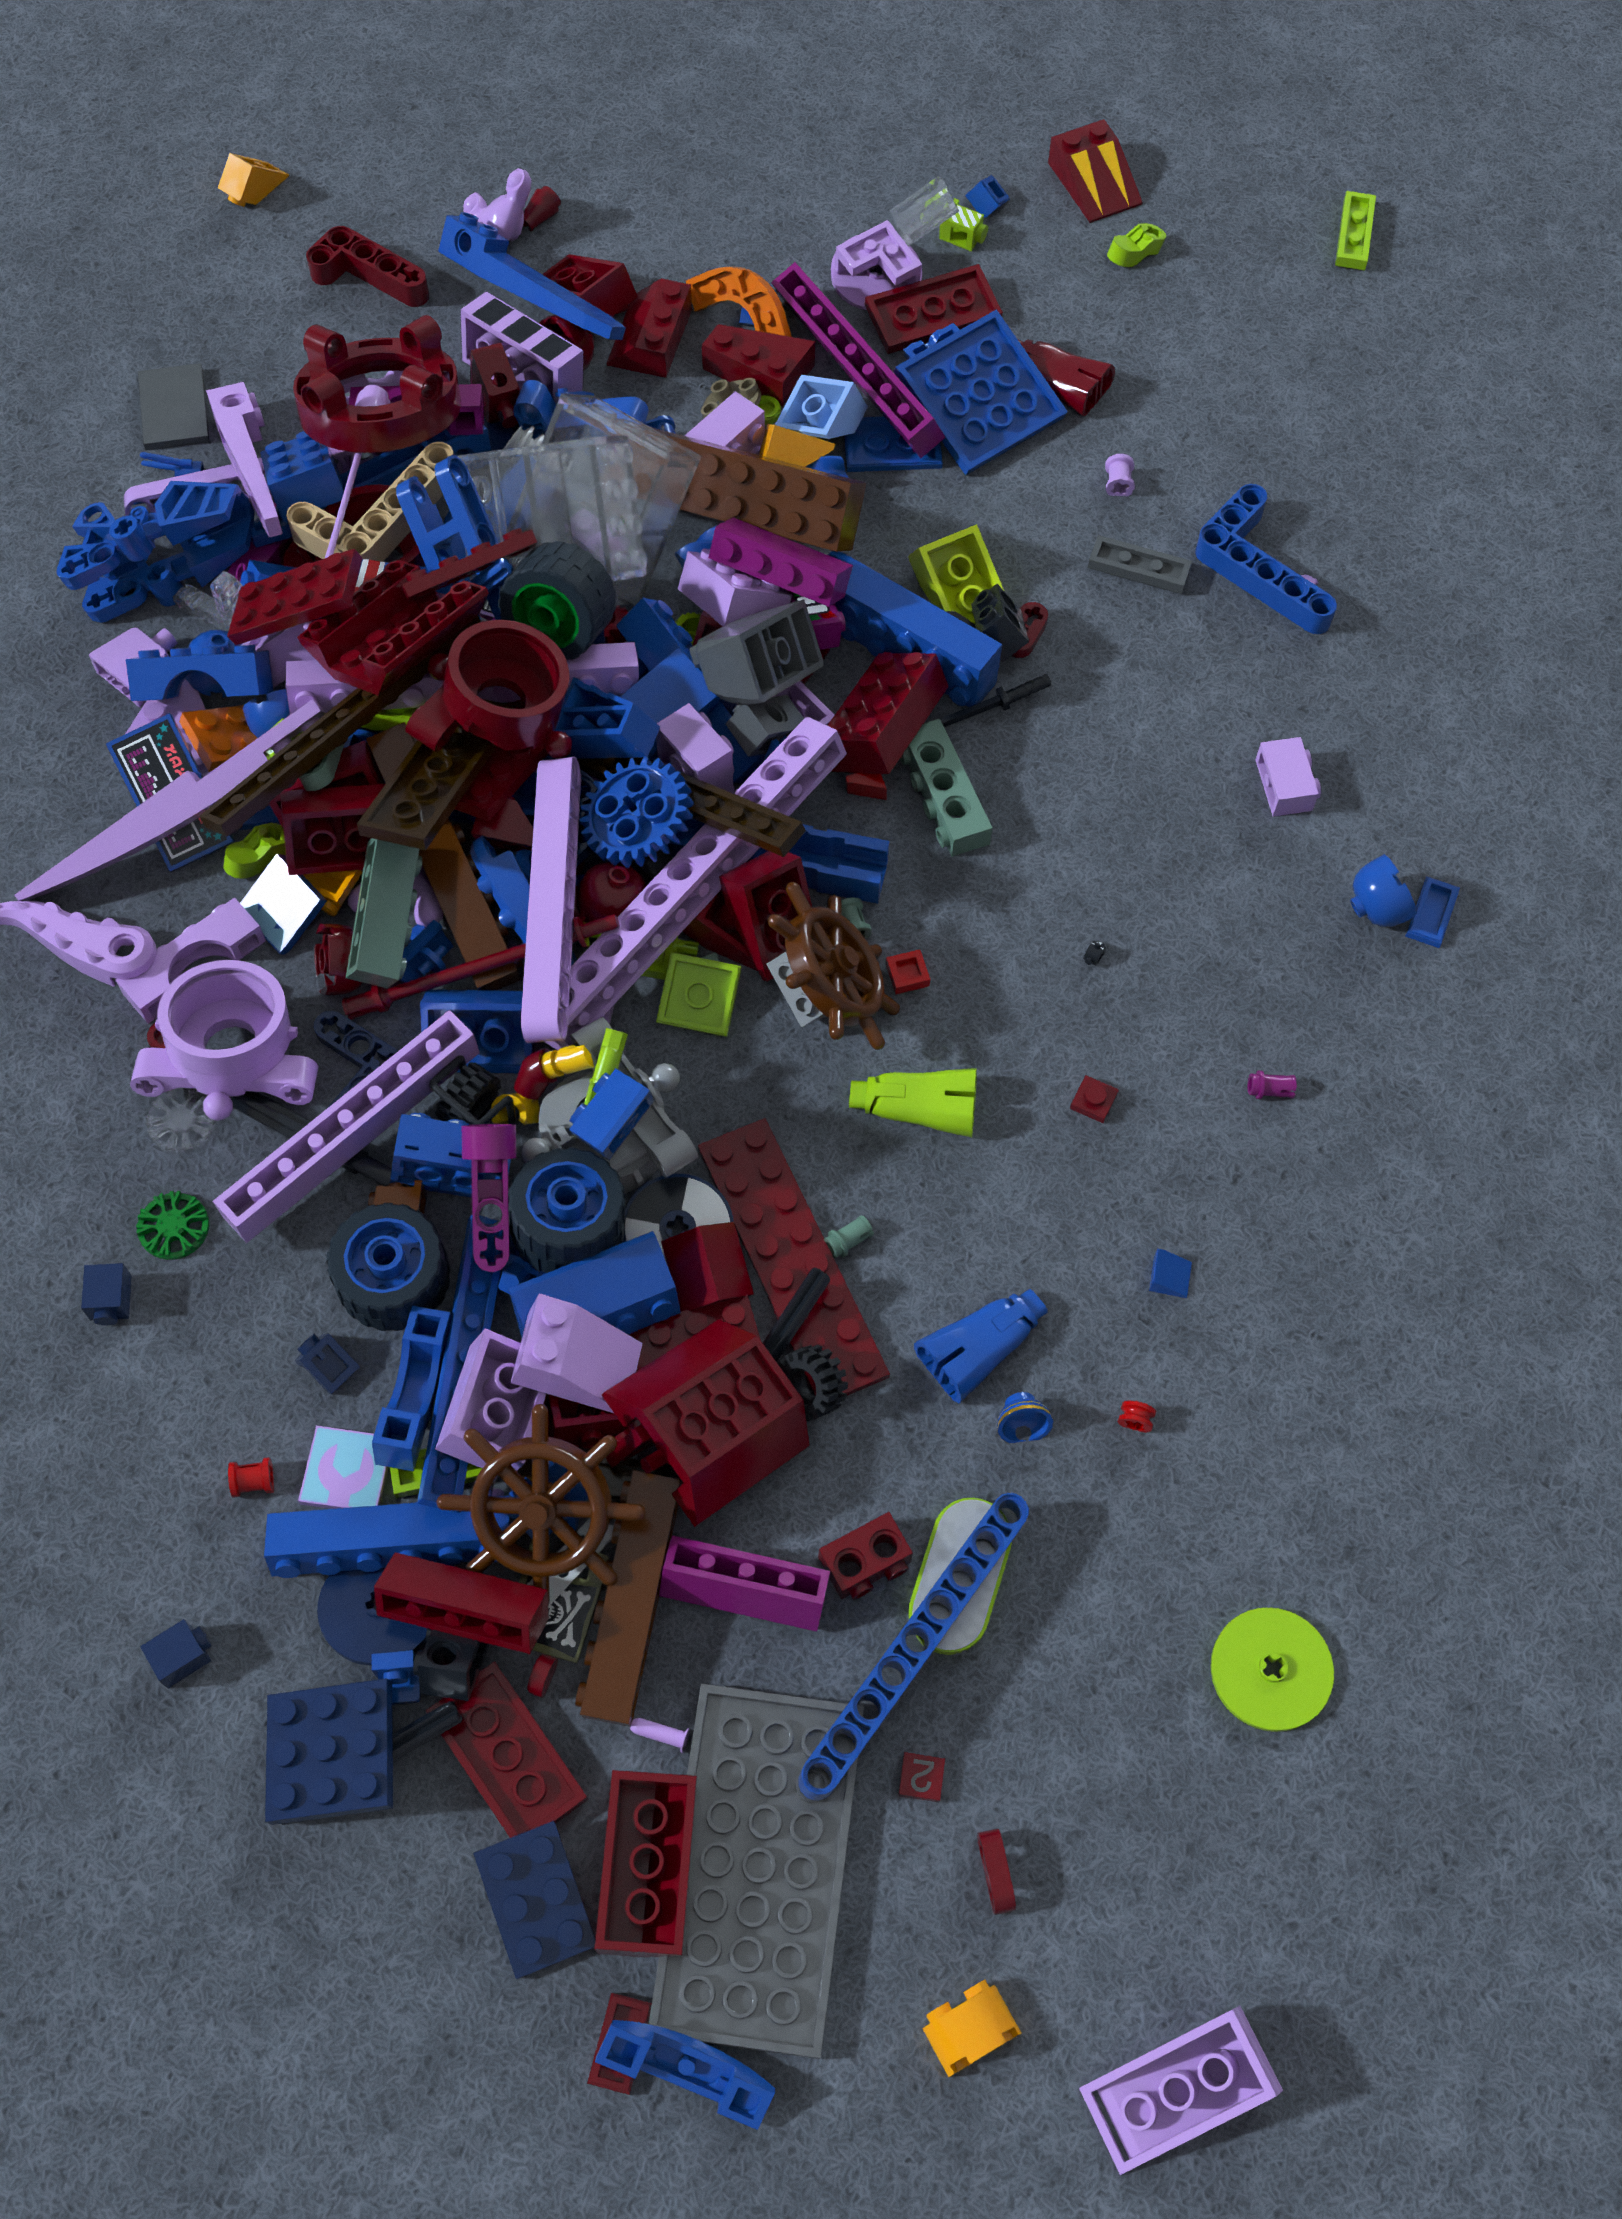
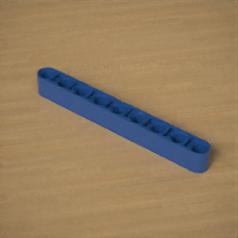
M1005 1493L995 1500L805 1762L798 1779L800 1791L805 1797L821 1801L833 1793L1021 1530L1029 1515L1028 1505L1021 1496L1015 1493ZM1008 1508L1012 1510L1017 1517V1522L1007 1523L1000 1518L999 1509ZM979 1539L990 1541L995 1549V1553L991 1555L981 1553L977 1549L976 1541ZM964 1571L968 1573L971 1577L972 1585L968 1587L958 1585L953 1579V1572ZM935 1602L945 1605L948 1609L949 1617L946 1619L935 1618L930 1612L929 1605ZM909 1635L920 1636L925 1642L926 1650L922 1652L910 1650L906 1644V1637ZM888 1667L897 1669L901 1673L902 1683L897 1686L887 1684L882 1678V1670ZM861 1701L874 1703L878 1709V1717L872 1720L863 1718L858 1712L857 1704ZM839 1734L849 1736L853 1740L854 1750L848 1754L838 1752L833 1746V1737ZM814 1768L824 1770L829 1776V1785L822 1789L813 1787L809 1783L808 1772Z

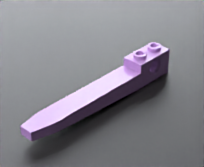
M244 382L206 390L224 449L263 528L269 537L283 534L271 494L252 444L262 440L259 428L265 427L254 392L248 393Z

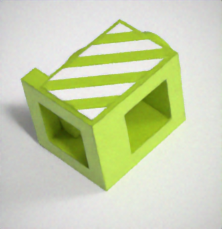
M954 198L940 218L939 239L972 251L977 242L980 244L984 242L988 233V225L983 224V214L960 206V200Z

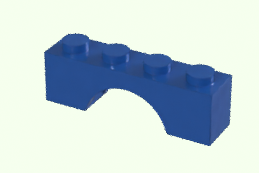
M255 644L234 646L235 652H224L223 646L202 647V654H192L191 648L170 649V655L160 656L159 649L138 651L139 657L126 659L131 701L164 700L178 697L182 683L195 670L212 676L221 685L227 697L262 695L272 692L273 682L269 650L256 651Z
M412 1306L402 1338L401 1359L396 1384L387 1407H382L372 1440L375 1465L408 1471L415 1470L438 1388L451 1319L450 1312Z

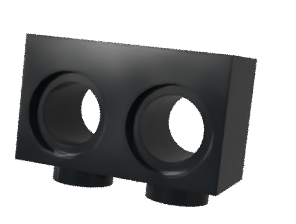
M998 584L994 585L991 589L981 591L976 596L974 602L971 603L976 629L1002 644L1000 660L1003 663L1029 643L1022 610Z
M427 1628L425 1648L423 1651L418 1650L413 1666L414 1675L419 1676L420 1694L469 1701L490 1644Z

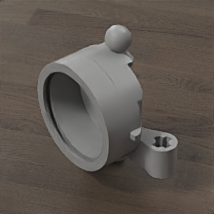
M604 1017L595 1020L570 1035L573 1045L576 1047L584 1045L591 1053L594 1067L575 1074H565L564 1080L551 1093L545 1096L539 1112L541 1138L529 1139L523 1145L521 1156L525 1163L542 1152L546 1153L556 1148L569 1149V1147L578 1148V1150L582 1151L588 1150L595 1153L596 1156L604 1158L569 1130L573 1125L569 1121L571 1116L585 1102L590 1084L589 1080L593 1077L606 1028L612 1029ZM623 1052L618 1070L648 1088L655 1100L610 1161H608L610 1166L618 1172L620 1181L624 1185L625 1193L644 1184L657 1169L663 1177L667 1178L699 1157L688 1135L683 1130H680L664 1111V1103L660 1092H671L678 1086L680 1074L677 1068L672 1064H659L653 1069L651 1076H648L639 1068L635 1070Z

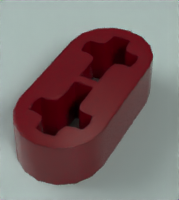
M1028 602L1020 608L1029 643L1014 653L1012 657L1024 658L1028 656L1045 630L1048 621V610L1040 603ZM1033 614L1037 615L1038 619H1034L1031 626L1027 625L1028 617H1031Z
M998 1828L978 1832V1846L993 1913L998 1915L1016 1911L1015 1895L1001 1833Z

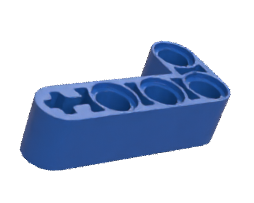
M528 380L521 387L513 412L523 430L531 426L535 427L532 438L536 439L542 434L545 435L543 447L554 443L556 444L555 448L609 444L612 421L633 422L644 425L649 409L643 400L630 396L555 404L550 391L543 383L536 380Z

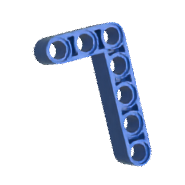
M1257 484L1244 485L1200 530L1195 551L1197 559L1312 634L1325 633L1331 626L1337 608L1335 598L1243 539L1261 520L1267 501V493L1263 487Z

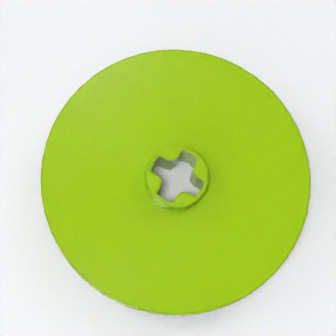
M1257 1608L1240 1614L1221 1631L1211 1655V1676L1220 1700L1236 1718L1260 1730L1283 1732L1305 1725L1320 1713L1332 1692L1334 1666L1325 1640L1308 1621L1287 1610ZM1265 1659H1268L1271 1663L1276 1661L1281 1663L1282 1667L1278 1671L1281 1678L1278 1679L1274 1674L1270 1676L1264 1674L1263 1670L1267 1666L1264 1661Z

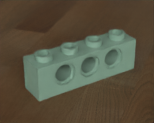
M937 719L924 723L900 757L902 765L908 764L912 771L910 773L912 787L916 793L921 791L925 799L923 800V808L926 817L929 820L934 819L936 822V836L942 848L947 847L953 857L990 845L993 828L941 720ZM957 815L960 816V818H953L951 816Z

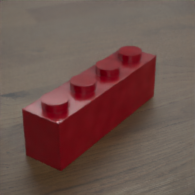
M396 1552L374 1585L377 1616L531 1654L549 1619L547 1589Z

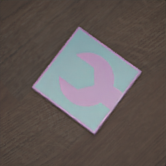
M316 1426L298 1502L301 1505L329 1509L380 1505L389 1467L375 1465L372 1448L374 1434Z

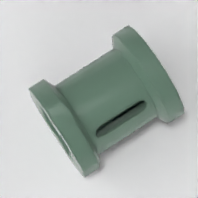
M852 897L841 900L842 915L860 931L865 939L869 938L872 934V929L863 917L861 911L863 903L861 899Z

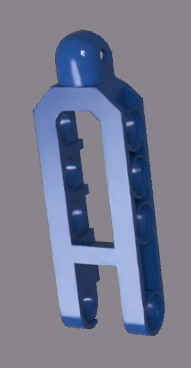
M451 455L435 465L436 479L453 517L447 523H443L436 504H432L425 487L418 481V477L413 476L398 484L396 488L399 504L429 573L440 568L439 562L454 556L449 544L452 543L450 537L457 533L460 534L468 555H472L470 550L479 544L490 542L491 546L499 543L470 472L465 463L455 455ZM464 579L441 588L437 592L446 595L453 585L462 582ZM505 582L487 596L495 620H502L498 600L500 599V588Z

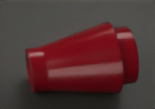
M543 186L541 189H536L523 211V227L528 226V230L531 232L535 227L559 212L558 207L561 205V200L550 187Z

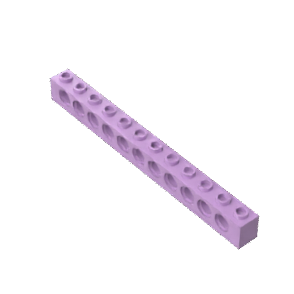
M806 716L734 794L790 816L847 754L838 731ZM705 824L692 839L617 917L620 927L602 933L571 966L566 1039L546 1041L545 1043L556 1050L573 1045L570 1035L603 1017L722 889L719 876L746 863L760 847Z

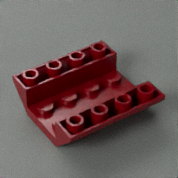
M397 560L387 564L384 571L375 578L360 585L359 590L353 595L350 608L313 621L309 624L308 629L297 638L300 644L335 680L378 696L479 615L489 592L484 586L463 580L453 585L446 595L434 591L408 603L403 593L402 585L408 582L406 579L408 575L421 570L420 566Z
M720 1319L602 1394V1397L624 1428L637 1418L683 1481V1484L672 1493V1496L694 1527L810 1446L803 1398L757 1335Z

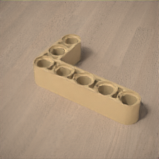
M434 442L426 446L354 526L343 521L334 553H342L355 548L362 559L383 562L411 531L396 495L397 485L416 476L419 478L418 481L425 487L432 504H436L443 496V493L436 479L435 465L445 458L454 455L451 446L444 442ZM308 502L294 503L289 507L286 514L294 542L321 559H325L337 517Z

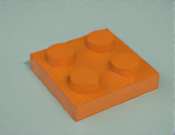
M244 705L182 712L179 723L208 772L213 771L257 739L246 723L243 713Z

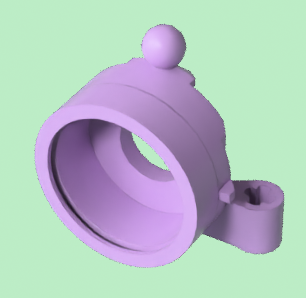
M218 960L187 970L167 987L160 999L157 1011L158 1019L155 1022L156 1029L162 1034L165 1048H144L138 1052L130 1082V1087L133 1091L142 1096L157 1097L164 1092L176 1088H196L197 1092L208 1095L203 1101V1111L210 1119L216 1121L224 1120L233 1111V1102L230 1097H239L244 1095L246 1091L266 1092L295 1105L310 1103L313 1098L319 1066L313 1059L305 1056L285 1055L290 1041L298 1035V1028L291 1026L283 989L271 973L260 966L245 961ZM225 1028H243L255 1036L252 1040L233 1048L220 1050L206 1049L210 1037Z

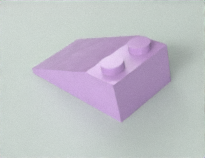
M1241 2006L1200 2025L1079 2088L1120 2175L1278 2096L1283 2091ZM1095 2090L1098 2091L1129 2157L1127 2161L1124 2160L1092 2093Z

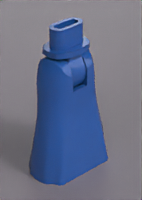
M1028 1289L1020 1296L1012 1294L1009 1296V1299L995 1300L963 1319L914 1343V1350L917 1357L953 1401L959 1404L1011 1352L1023 1343L1030 1331L1038 1325L1037 1320L1047 1314L1048 1310L1039 1297L1031 1289Z

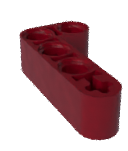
M336 226L331 228L306 253L312 281L318 285L332 284L347 271L410 307L422 306L429 300L427 279L423 269L349 227Z

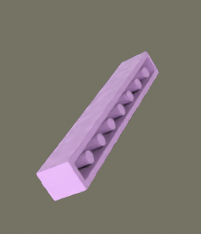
M450 1010L447 1011L214 1199L213 1203L222 1217L248 1243L400 1119L401 1114H406L433 1092L429 1086L430 1080L453 1059L462 1055L467 1064L477 1056L479 1050L474 1034ZM459 1065L437 1085L440 1086L459 1070Z

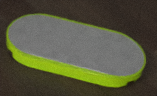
M963 1498L946 1506L938 1515L910 1599L909 1619L985 1516L992 1503L979 1498ZM999 1509L1000 1518L1009 1523L1004 1513ZM986 1539L976 1541L977 1549L985 1555L995 1553V1549L990 1541ZM1012 1542L933 1652L953 1655L968 1650L981 1640L989 1623ZM964 1571L953 1572V1579L958 1585L962 1587L972 1585V1580L968 1573ZM937 1602L929 1605L930 1612L935 1618L946 1619L949 1617V1612L945 1605ZM916 1635L922 1645L926 1647L924 1640Z

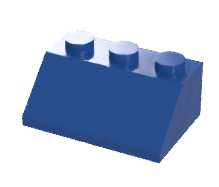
M431 989L425 992L420 1002L421 1032L450 1010L474 1034L479 1054L466 1064L467 1066L469 1063L475 1062L490 1073H519L522 1061L534 1053V1043L525 1042L522 1034L521 1012L523 991Z

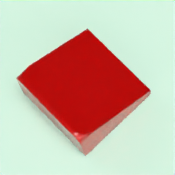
M854 773L845 777L848 794L887 800V788L881 774Z

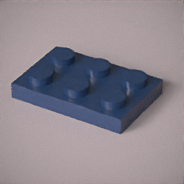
M555 1820L473 1853L516 1979L595 1947L596 1938Z

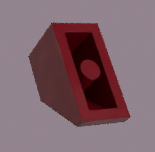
M513 796L507 799L506 803L489 822L477 817L475 818L471 832L475 839L483 836L496 849L515 853L522 849L532 851L533 827Z

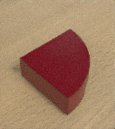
M292 540L283 553L281 565L298 568L305 563L314 562L308 552Z

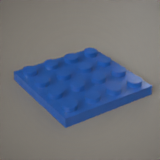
M997 309L902 362L894 370L899 380L935 419L945 436L942 443L965 476L1060 421L1068 413Z

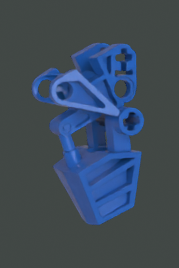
M170 481L154 504L156 512L149 513L144 506H137L131 510L129 516L126 515L115 520L104 503L91 504L80 512L72 526L79 536L84 537L82 545L64 546L57 567V575L70 590L81 589L88 585L82 607L92 621L107 622L137 608L146 600L148 591L152 592L161 605H175L185 595V588L180 581L194 576L200 586L204 587L249 551L255 511L243 490L237 484ZM102 512L97 520L88 522L93 514ZM166 535L173 546L179 543L182 546L184 552L155 562L150 566L147 565L146 561L153 548L156 547L154 539ZM136 588L133 594L124 597L128 591Z

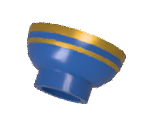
M1019 1392L1009 1396L1005 1401V1407L999 1414L998 1433L1001 1439L1008 1443L1026 1441L1019 1440L1016 1437V1429L1018 1427L1027 1426L1030 1428L1032 1434L1028 1441L1042 1439L1053 1428V1418L1048 1408L1040 1401L1035 1400L1034 1396L1030 1393Z

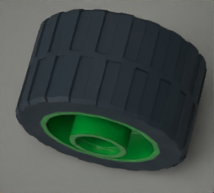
M562 541L546 542L531 550L506 578L505 583L500 588L498 607L502 620L516 621L536 628L556 643L566 660H573L588 650L611 621L612 614L616 609V591L610 575L604 569L605 567L587 550L584 551L577 545L567 544Z

